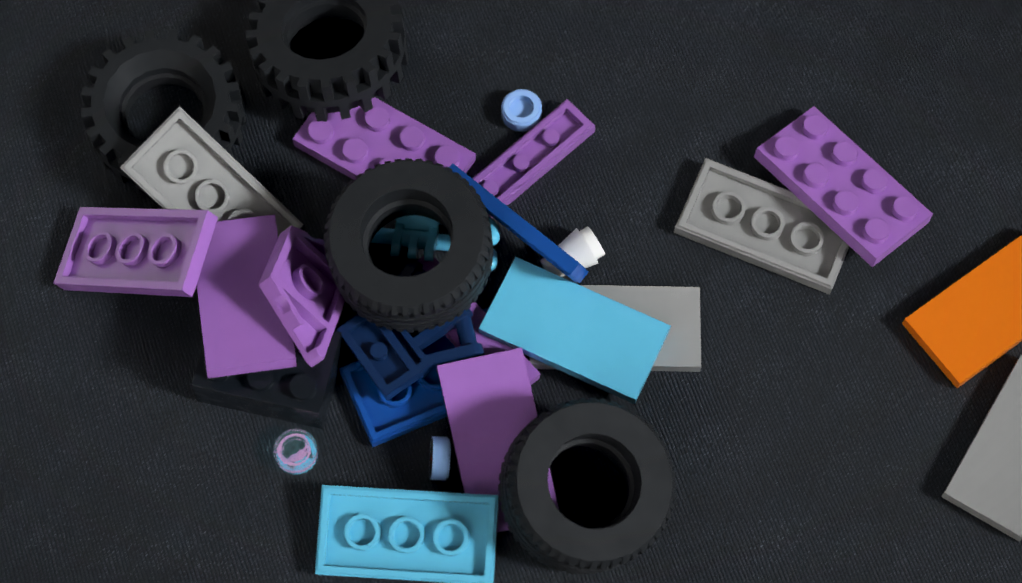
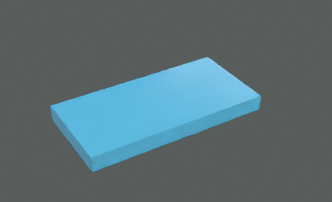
M515 257L478 330L479 333L513 349L522 347L524 355L635 404L670 332L671 325Z
M322 485L315 575L438 583H494L499 495Z

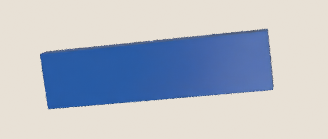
M453 163L449 168L452 169L453 173H459L461 178H465L469 185L476 189V193L480 195L481 201L486 207V212L572 281L580 284L588 274V271L578 261Z

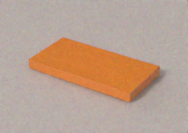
M1022 235L910 314L902 322V325L956 388L962 386L1022 342Z

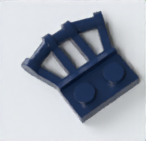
M411 259L398 276H416L426 271L422 269L423 264L415 259ZM470 309L464 310L463 314L459 317L456 316L453 321L444 322L445 325L441 327L435 326V329H425L414 338H412L407 330L399 332L396 329H386L385 326L379 327L376 326V323H370L366 318L356 315L337 328V331L342 333L343 341L387 401L421 377L425 378L433 369L437 368V365L485 355L482 344L477 343L471 320L473 313ZM452 329H456L460 343L459 347L428 355L423 353V349Z

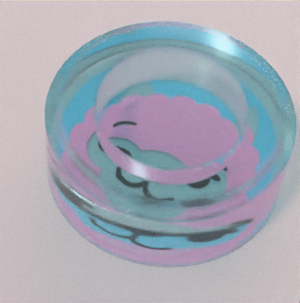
M287 430L277 438L274 444L273 451L276 462L288 474H304L311 470L317 462L318 447L316 441L305 430Z

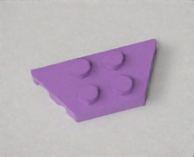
M291 225L280 233L258 285L306 363L313 367L325 358L345 300L341 296L329 269L324 240L320 238L315 239L307 232Z

